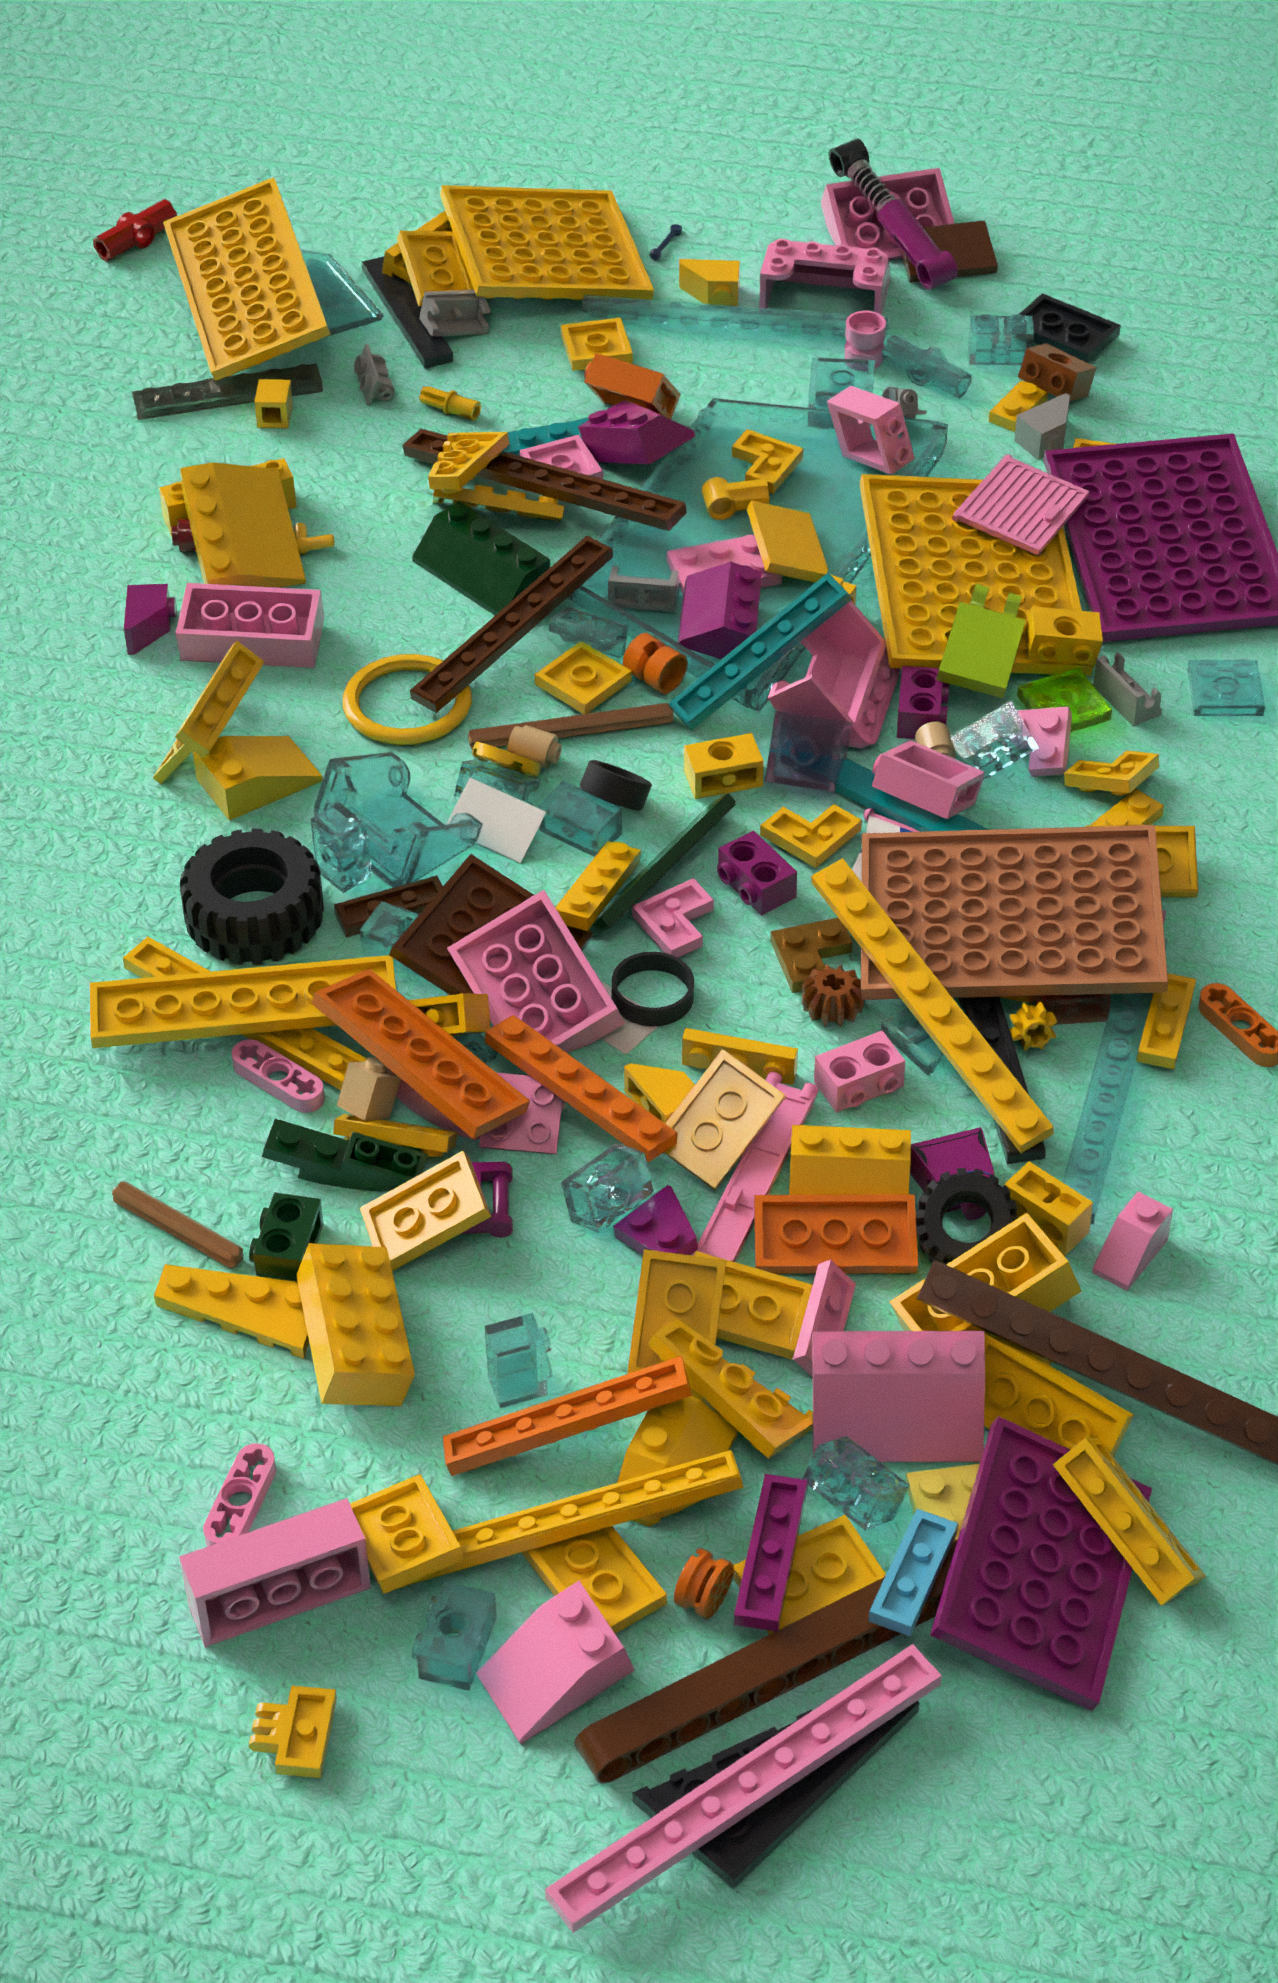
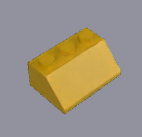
M792 1125L789 1195L909 1194L911 1130Z

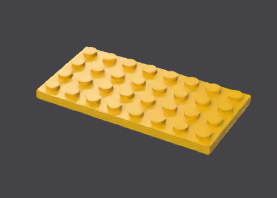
M274 177L163 222L209 369L215 381L331 335Z

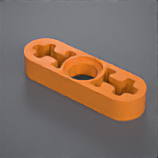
M1212 983L1203 987L1198 1005L1202 1016L1254 1063L1264 1067L1277 1065L1278 1031L1228 986ZM1243 1020L1248 1022L1251 1027L1239 1029L1232 1022Z

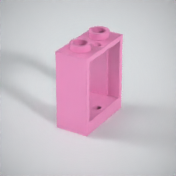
M849 386L827 401L842 456L890 475L915 459L900 403L853 386ZM869 423L873 425L877 440H874L872 437Z
M910 740L877 757L872 769L873 774H875L872 787L940 817L949 819L975 805L985 772Z

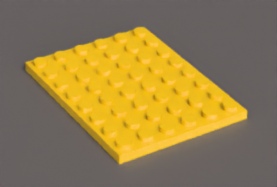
M861 474L859 485L890 668L902 669V666L939 668L959 603L970 604L975 585L979 584L989 587L984 609L1003 613L1009 593L1022 596L1016 617L1025 619L1026 622L1011 673L1091 676L1094 668L1091 665L1028 660L1025 629L1032 606L1082 611L1063 527L1043 551L1036 555L961 521H953L952 516L954 512L983 481L981 479Z

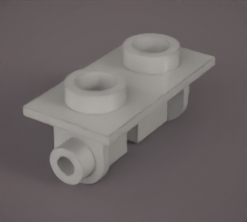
M365 344L362 354L356 357L354 372L358 376L360 391L363 392L366 404L370 406L373 398L384 401L390 400L394 394V387L391 379L388 378L389 373L385 359L378 354H371L369 345Z
M888 387L883 391L882 397L900 403L905 421H915V415L926 414V410H918V396L914 390Z

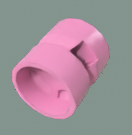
M865 310L857 311L847 317L844 359L849 366L860 370H870L879 367L883 363L886 321L881 314Z

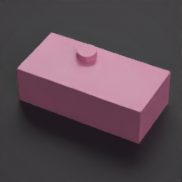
M187 583L176 629L181 661L221 663L230 647L238 641L265 661L263 665L315 668L325 618L321 590Z
M348 1498L179 1556L188 1606L204 1647L371 1588L365 1537Z

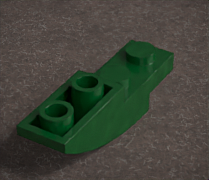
M274 1119L262 1157L300 1168L298 1178L355 1190L391 1191L422 1174L428 1154L356 1132H352L350 1140H345Z

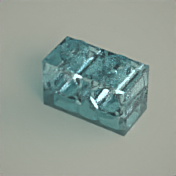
M1009 701L950 737L962 761L985 772L983 780L1039 748L1012 701Z
M847 1436L818 1445L802 1478L808 1480L809 1487L864 1530L894 1520L910 1487L907 1482Z

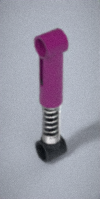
M856 138L829 151V161L833 171L838 177L847 176L852 182H855L856 187H859V191L863 193L864 197L868 199V202L876 210L880 223L915 266L922 286L927 290H931L957 278L958 269L952 255L948 251H941L906 205L900 199L894 198L893 194L889 195L890 190L885 189V184L881 183L880 178H876L877 173L872 172V167L869 165V154L864 143Z

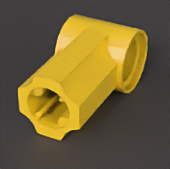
M714 477L707 480L701 489L708 514L715 520H725L731 517L735 511L747 510L751 500L769 504L770 501L766 479L729 483L722 477Z

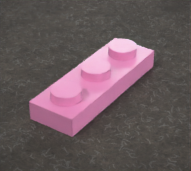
M832 1260L818 1264L793 1360L811 1377L813 1331H844L856 1285Z

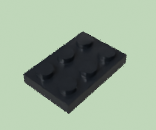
M1042 293L1009 322V333L1038 345L1047 343L1086 363H1090L1120 335L1121 325Z

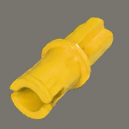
M424 386L421 389L420 402L442 409L446 415L452 413L475 421L480 415V401L462 397L454 390L445 392L430 386Z

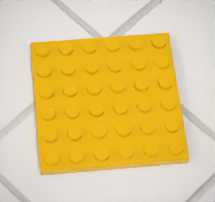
M441 186L440 197L477 297L489 299L494 297H512L515 299L542 298L546 300L570 298L572 300L600 299L603 301L621 299L635 302L652 300L654 288L612 190Z

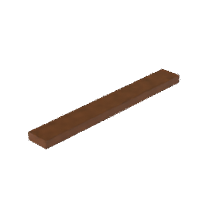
M589 536L583 538L410 690L411 699L438 713L613 558V549Z

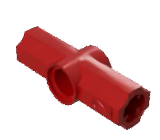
M166 199L138 214L126 212L120 216L116 226L93 239L94 249L99 254V257L107 262L134 246L146 248L154 240L155 234L165 229L163 222L176 217L177 212L171 202Z

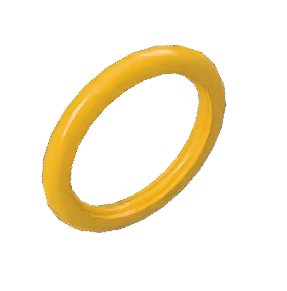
M398 654L371 662L357 671L345 688L342 696V708L352 726L370 739L393 745H417L441 738L456 729L469 712L472 704V690L470 685H468L455 697V703L449 713L431 724L416 728L399 729L375 723L362 713L359 705L360 694L367 684L378 677L397 671L417 670L430 673L444 661L428 655Z

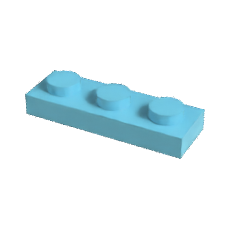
M916 1509L871 1606L869 1622L911 1636L955 1539L958 1523Z

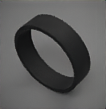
M662 952L634 954L624 959L615 968L612 975L611 999L621 1016L630 1022L643 1026L668 1025L680 1020L691 1009L694 1000V976L688 965L673 955ZM657 970L670 973L679 978L686 985L688 991L682 999L674 1004L650 1008L628 1001L620 994L617 988L625 978L634 973Z

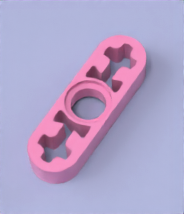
M253 1039L243 1040L233 1047V1068L241 1077L296 1111L309 1113L318 1110L323 1105L325 1100L323 1083L314 1074L260 1041ZM276 1071H283L288 1074L286 1078L278 1081L268 1078L271 1073Z
M254 1443L243 1447L238 1452L203 1526L207 1547L249 1532L276 1474L274 1453L268 1446ZM257 1461H262L263 1465L258 1464L252 1474L253 1480L249 1479V1466H255ZM238 1492H246L252 1496L251 1500L242 1506H235L228 1502L229 1498ZM228 1517L231 1519V1533H225L222 1538H218L216 1533L222 1534L225 1531Z

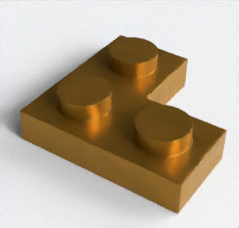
M839 918L771 931L770 939L792 993L802 991L804 979L811 975L812 969L823 971L825 966L821 959L852 953L853 942L846 927Z

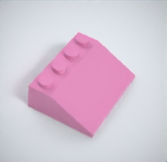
M940 168L876 177L880 178L881 183L885 184V189L890 190L889 195L893 194L894 198L900 199L922 227L954 224ZM846 181L826 184L821 199V206L827 229L835 246L848 245L855 248H878L888 256V260L902 258L900 247L880 223L876 210L868 202V199L864 197L863 193L859 191V187L855 186V182Z
M545 890L540 891L447 948L473 993L488 994L490 1021L493 1026L511 1015H515L568 1053L598 1041L625 1024L617 1007Z
M813 1331V1462H980L984 1451V1331Z

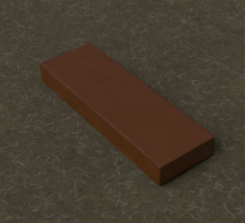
M436 875L333 904L334 914L347 938L417 918L443 886Z

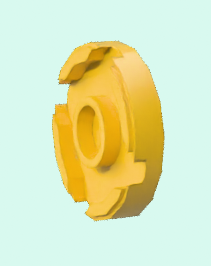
M475 742L471 753L475 758L482 761H491V763L501 766V768L528 777H538L542 768L540 763L480 742Z

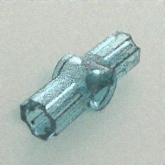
M893 335L887 340L885 347L882 349V358L905 370L909 379L918 386L930 383L957 398H961L966 394L971 384L972 375L947 362L945 355L936 347H929L924 350Z

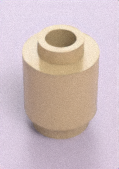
M929 722L922 725L916 731V743L956 759V750L949 729L944 723Z
M527 725L523 728L515 726L509 737L507 751L540 763L543 768L547 769L551 763L556 764L559 760L562 744L558 743V736Z

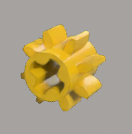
M1039 1002L1036 1006L1022 1003V1007L1016 1014H1010L1009 1016L1015 1025L1009 1029L1013 1041L1020 1040L1019 1042L1025 1051L1029 1047H1039L1042 1050L1050 1038H1056V1034L1050 1026L1055 1025L1057 1020L1053 1012L1046 1013L1042 1002Z

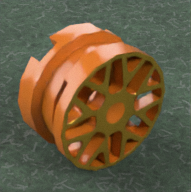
M699 1548L696 1551L699 1557L691 1555L679 1576L674 1592V1603L684 1609L692 1607L698 1616L709 1619L717 1612L728 1593L734 1574V1565L724 1558L715 1560L711 1552Z

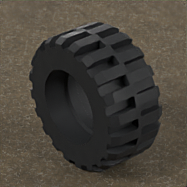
M252 829V832L243 833L242 830L231 831L229 836L223 837V835L213 838L210 845H202L195 852V856H191L184 866L185 870L180 877V893L187 932L191 939L196 941L198 947L206 953L211 951V956L224 961L227 958L230 959L231 963L243 965V962H252L253 965L263 964V961L272 959L273 962L284 958V954L288 952L294 954L303 947L302 942L307 944L316 934V930L322 923L324 903L318 862L307 847L301 846V843L291 836L284 838V834L271 830L270 833L263 832L262 829ZM264 891L273 893V895L257 901L241 902L231 900L233 897L247 892Z

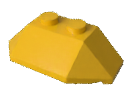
M691 1388L692 1396L647 1411L626 1450L617 1483L729 1451L738 1435V1430L731 1423L723 1419L713 1406ZM699 1501L631 1521L650 1527L660 1522V1518L677 1513Z

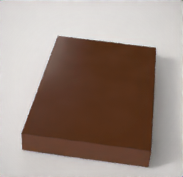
M985 220L923 227L941 251L946 250L952 255L958 269L957 277L997 273L998 264ZM900 248L909 283L920 282L915 266Z

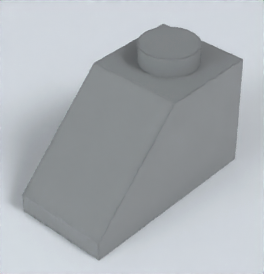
M1067 393L1018 414L1016 417L1014 441L1038 460L1044 458V451L1063 449L1070 396Z

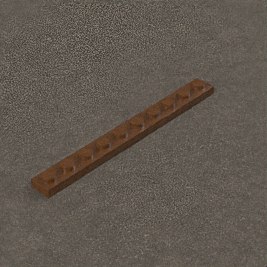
M421 428L402 445L404 456L434 464L438 462L437 456L439 452H443L444 442L448 441L447 435ZM501 451L498 457L494 458L487 464L486 468L475 475L500 484L555 498L666 531H670L687 514L685 502Z
M934 1259L916 1300L1278 1465V1416Z

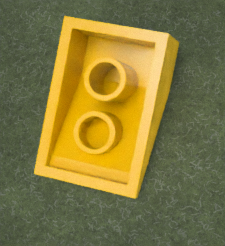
M222 736L217 739L210 752L204 758L193 751L197 781L229 821L323 781L320 772L289 736Z

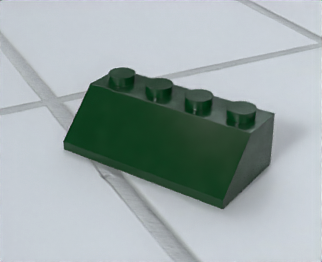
M457 501L433 517L412 556L414 563L493 615L498 614L550 568V559L460 501Z

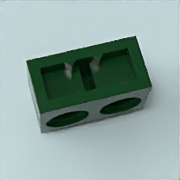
M274 1192L269 1208L264 1207L261 1212V1232L259 1238H253L250 1244L249 1261L255 1264L256 1276L297 1282L296 1275L309 1243H318L324 1225L321 1199Z

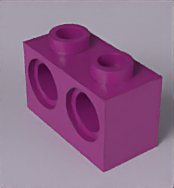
M902 666L897 738L915 739L916 731L922 725L929 722H941L947 725L948 706H941V703L948 704L949 683L936 680L939 668Z
M754 830L718 848L717 873L723 883L729 884L740 895L742 901L746 905H751L761 916L796 898L797 871Z

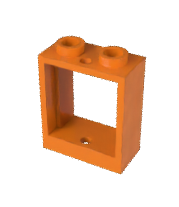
M595 353L593 361L587 365L585 370L584 383L603 403L614 406L622 400H626L669 419L672 418L681 394L663 373Z

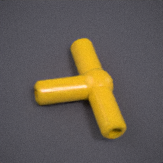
M296 523L294 525V534L299 554H306L310 550L334 547L335 541L332 534L307 538L306 525L304 523Z

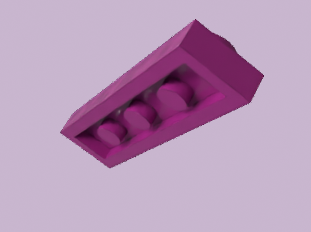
M765 1474L734 1612V1625L779 1631L808 1491V1480Z

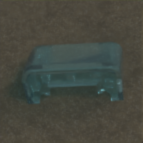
M393 752L329 759L314 805L315 822L325 834L387 885L394 888L415 882L471 848L477 842L483 823L467 812L457 813L451 818L449 824L444 825L406 794L410 783V771L406 763Z

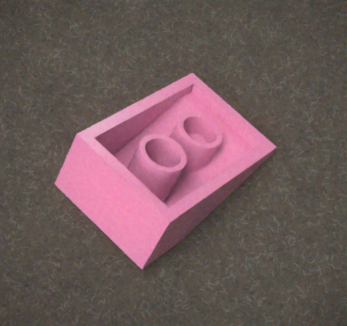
M578 1581L543 1603L476 1674L519 1743L523 1744L635 1671L625 1648L581 1582Z

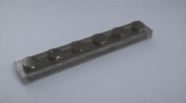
M317 363L309 365L300 364L296 367L269 369L250 374L241 373L217 381L214 378H208L204 381L191 383H176L171 386L158 388L149 387L132 391L137 419L141 420L255 402L259 379L290 380L292 396L323 392L322 379Z

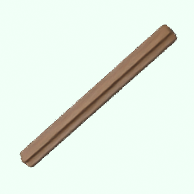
M661 703L472 729L468 733V740L472 750L475 742L502 747L508 745L509 737L515 726L523 728L527 725L555 734L560 739L669 724L673 722L674 717L673 710L669 704Z

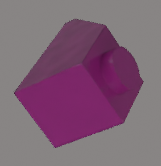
M168 584L127 585L124 635L128 655L136 654L170 631L171 617L177 616L176 598L169 596Z

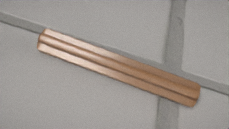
M122 1181L113 1189L112 1195L115 1203L227 1267L235 1268L243 1260L244 1255L241 1246L128 1182Z

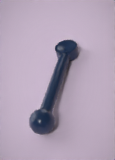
M677 224L670 226V233L657 248L650 251L651 259H660L661 252L673 237L681 235L682 226Z

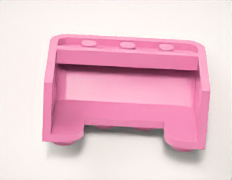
M777 239L768 245L760 272L759 314H766L774 281L778 280L875 290L874 312L882 315L890 284L888 256L878 248L865 249L848 245L835 246L819 244L817 242L806 243L789 241L788 239Z
M850 601L799 642L813 655L805 678L792 684L784 680L773 684L768 700L774 709L779 711L790 723L796 733L813 741L863 749L875 744L878 740L900 668H890L885 639L856 605Z

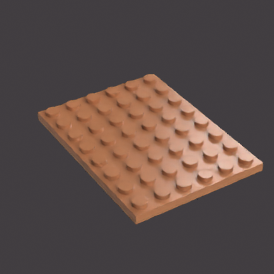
M1155 825L862 833L861 882L952 998L1168 992ZM861 948V1000L901 999Z

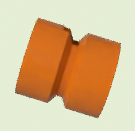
M642 633L635 637L627 647L622 665L632 670V675L639 680L645 681L646 684L662 694H668L683 680L687 671L688 661L686 656L670 646H665L662 641L649 633Z

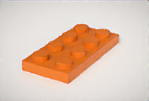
M915 1194L754 1195L755 1268L774 1274H816L818 1264L832 1260L845 1274L918 1272Z

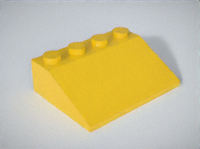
M214 462L180 468L181 490L204 584L282 588L306 583L278 469Z

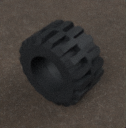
M958 1168L957 1174L950 1175L949 1171L940 1175L938 1182L933 1180L927 1186V1192L925 1194L922 1193L919 1199L918 1210H916V1230L919 1245L923 1253L926 1252L931 1263L935 1259L947 1265L1018 1219L1016 1202L1011 1199V1192L1007 1186L1004 1185L1002 1187L998 1184L999 1179L992 1174L989 1178L983 1176V1170L974 1169V1173H966V1168ZM973 1203L988 1213L991 1219V1228L988 1234L978 1241L971 1243L959 1242L945 1232L942 1224L944 1214L954 1205Z

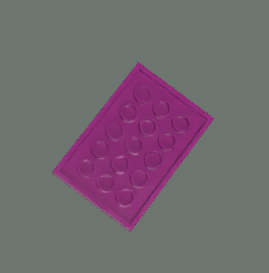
M998 1416L991 1424L930 1636L1092 1711L1100 1703L1133 1568L1053 1466L1070 1449ZM1131 1479L1149 1502L1152 1488Z

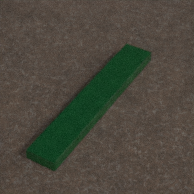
M729 793L705 808L608 903L589 928V931L593 933L592 937H596L611 928L735 806L736 801Z

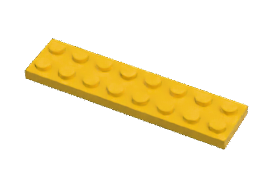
M385 955L90 983V1038L92 1048L337 1026L312 1004L315 992L369 968L396 990L393 957Z

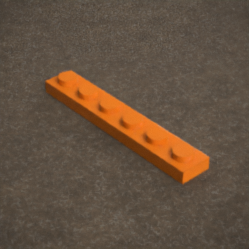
M511 1015L485 1031V1043L647 1162H650L676 1145L677 1132L515 1015Z
M682 1356L445 1435L443 1436L446 1467L451 1476L692 1396L685 1362Z

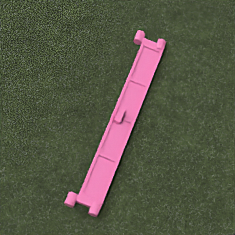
M776 1072L768 1074L766 1081L783 1092L786 1098L742 1155L698 1242V1252L733 1262L736 1261L754 1225V1195L769 1194L791 1150L792 1125H803L815 1102V1097L819 1091L815 1084L806 1083L803 1089L800 1090L781 1084L782 1077Z

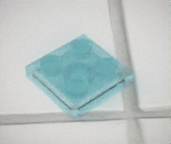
M1205 659L1188 661L1187 672L1194 716H1264L1265 702L1257 660Z

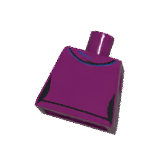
M981 1127L911 1144L910 1174L924 1193L927 1192V1186L933 1180L935 1182L940 1180L941 1174L949 1171L950 1175L957 1174L958 1168H966V1173H974V1169L983 1170V1176L988 1178L991 1174L994 1175L985 1136ZM960 1203L947 1210V1212L962 1209L968 1220H977L986 1214L983 1208L973 1203Z

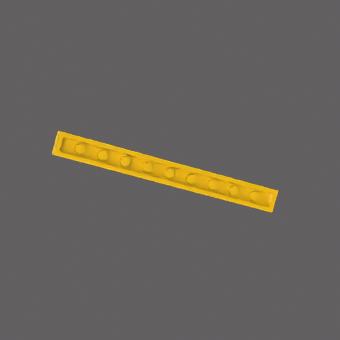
M842 858L811 876L813 886L1019 1152L1023 1153L1054 1134V1126L845 860Z

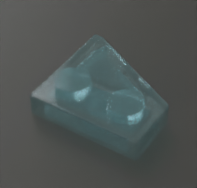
M907 1007L882 1022L881 1031L883 1030L889 1040L926 1075H931L944 1054Z

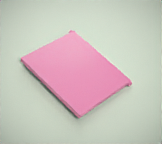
M1008 454L1002 458L954 512L952 519L953 521H961L1039 555L1087 499L1089 491L1018 461Z

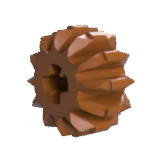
M826 964L823 971L812 969L811 975L804 979L802 984V1006L804 1011L809 1012L811 1021L822 1019L824 1026L829 1022H836L841 1027L844 1020L854 1022L857 1013L862 1012L865 1000H861V979H858L855 970L845 972L842 964L837 969H831Z

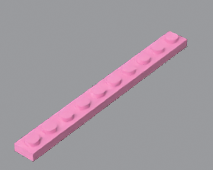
M913 1644L547 1887L545 1889L546 1900L572 1933L576 1932L941 1685L942 1675Z

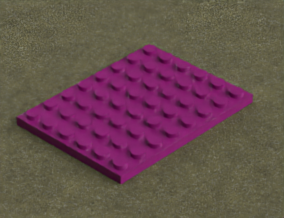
M1234 433L1044 451L1043 461L1048 474L1089 491V496L1065 523L1064 529L1090 612L1100 613L1103 642L1278 625V552Z

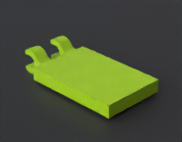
M976 584L970 604L959 603L936 680L1004 698L1026 622L1025 619L1016 617L1022 596L1009 593L1003 613L984 609L989 587Z

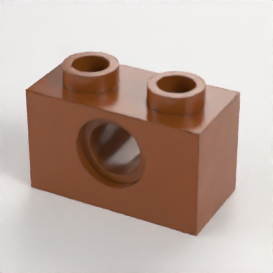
M1046 343L1026 348L1018 378L1032 383L1036 387L1057 397L1067 393L1070 396V401L1088 397L1097 367Z

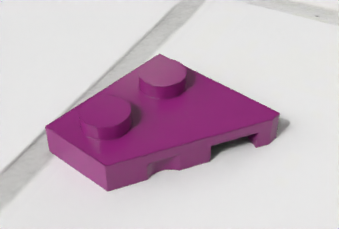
M669 1185L665 1186L613 1226L615 1238L641 1254L646 1249L691 1255L699 1249L696 1235L673 1188Z

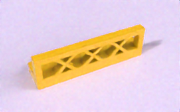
M1099 1438L1083 1439L1053 1464L1160 1605L1167 1604L1185 1588L1198 1584L1206 1577Z

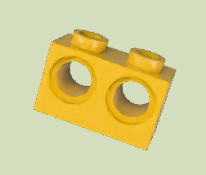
M1030 1161L1004 1184L1011 1192V1199L1016 1202L1017 1217L1019 1218L1028 1213L1064 1256L1089 1233L1093 1202Z

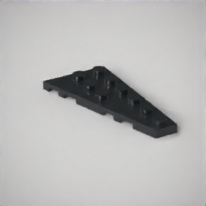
M916 1701L692 1854L734 1889L919 1712V1702ZM812 1709L801 1715H798L796 1721L810 1713ZM793 1723L778 1730L776 1727H773L714 1754L710 1762L688 1772L684 1768L671 1774L669 1781L652 1789H649L648 1786L633 1792V1803L652 1818Z

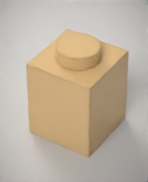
M368 1057L364 1062H350L337 1106L364 1121L389 1119L401 1078L377 1058Z

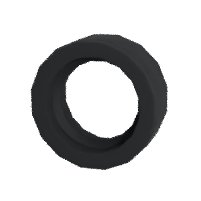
M590 760L580 787L587 793L609 803L641 811L652 784L643 777L623 768L597 760Z

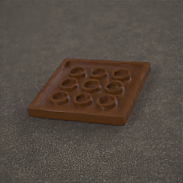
M470 854L392 946L389 956L449 995L474 994L447 948L534 896V894ZM567 926L578 946L583 951L590 942L593 933L589 930L585 931Z

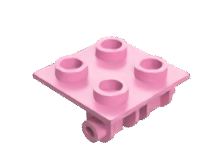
M497 1073L528 1098L530 1103L526 1113L480 1135L479 1148L557 1154L561 1112L565 1108V1101L530 1075Z

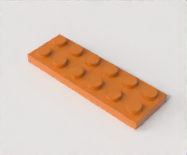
M370 968L315 992L312 1004L472 1139L527 1112L530 1103L528 1098Z

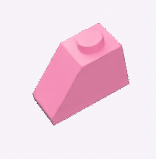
M1138 1191L1117 1216L1093 1266L1092 1273L1128 1291L1168 1241L1173 1209Z

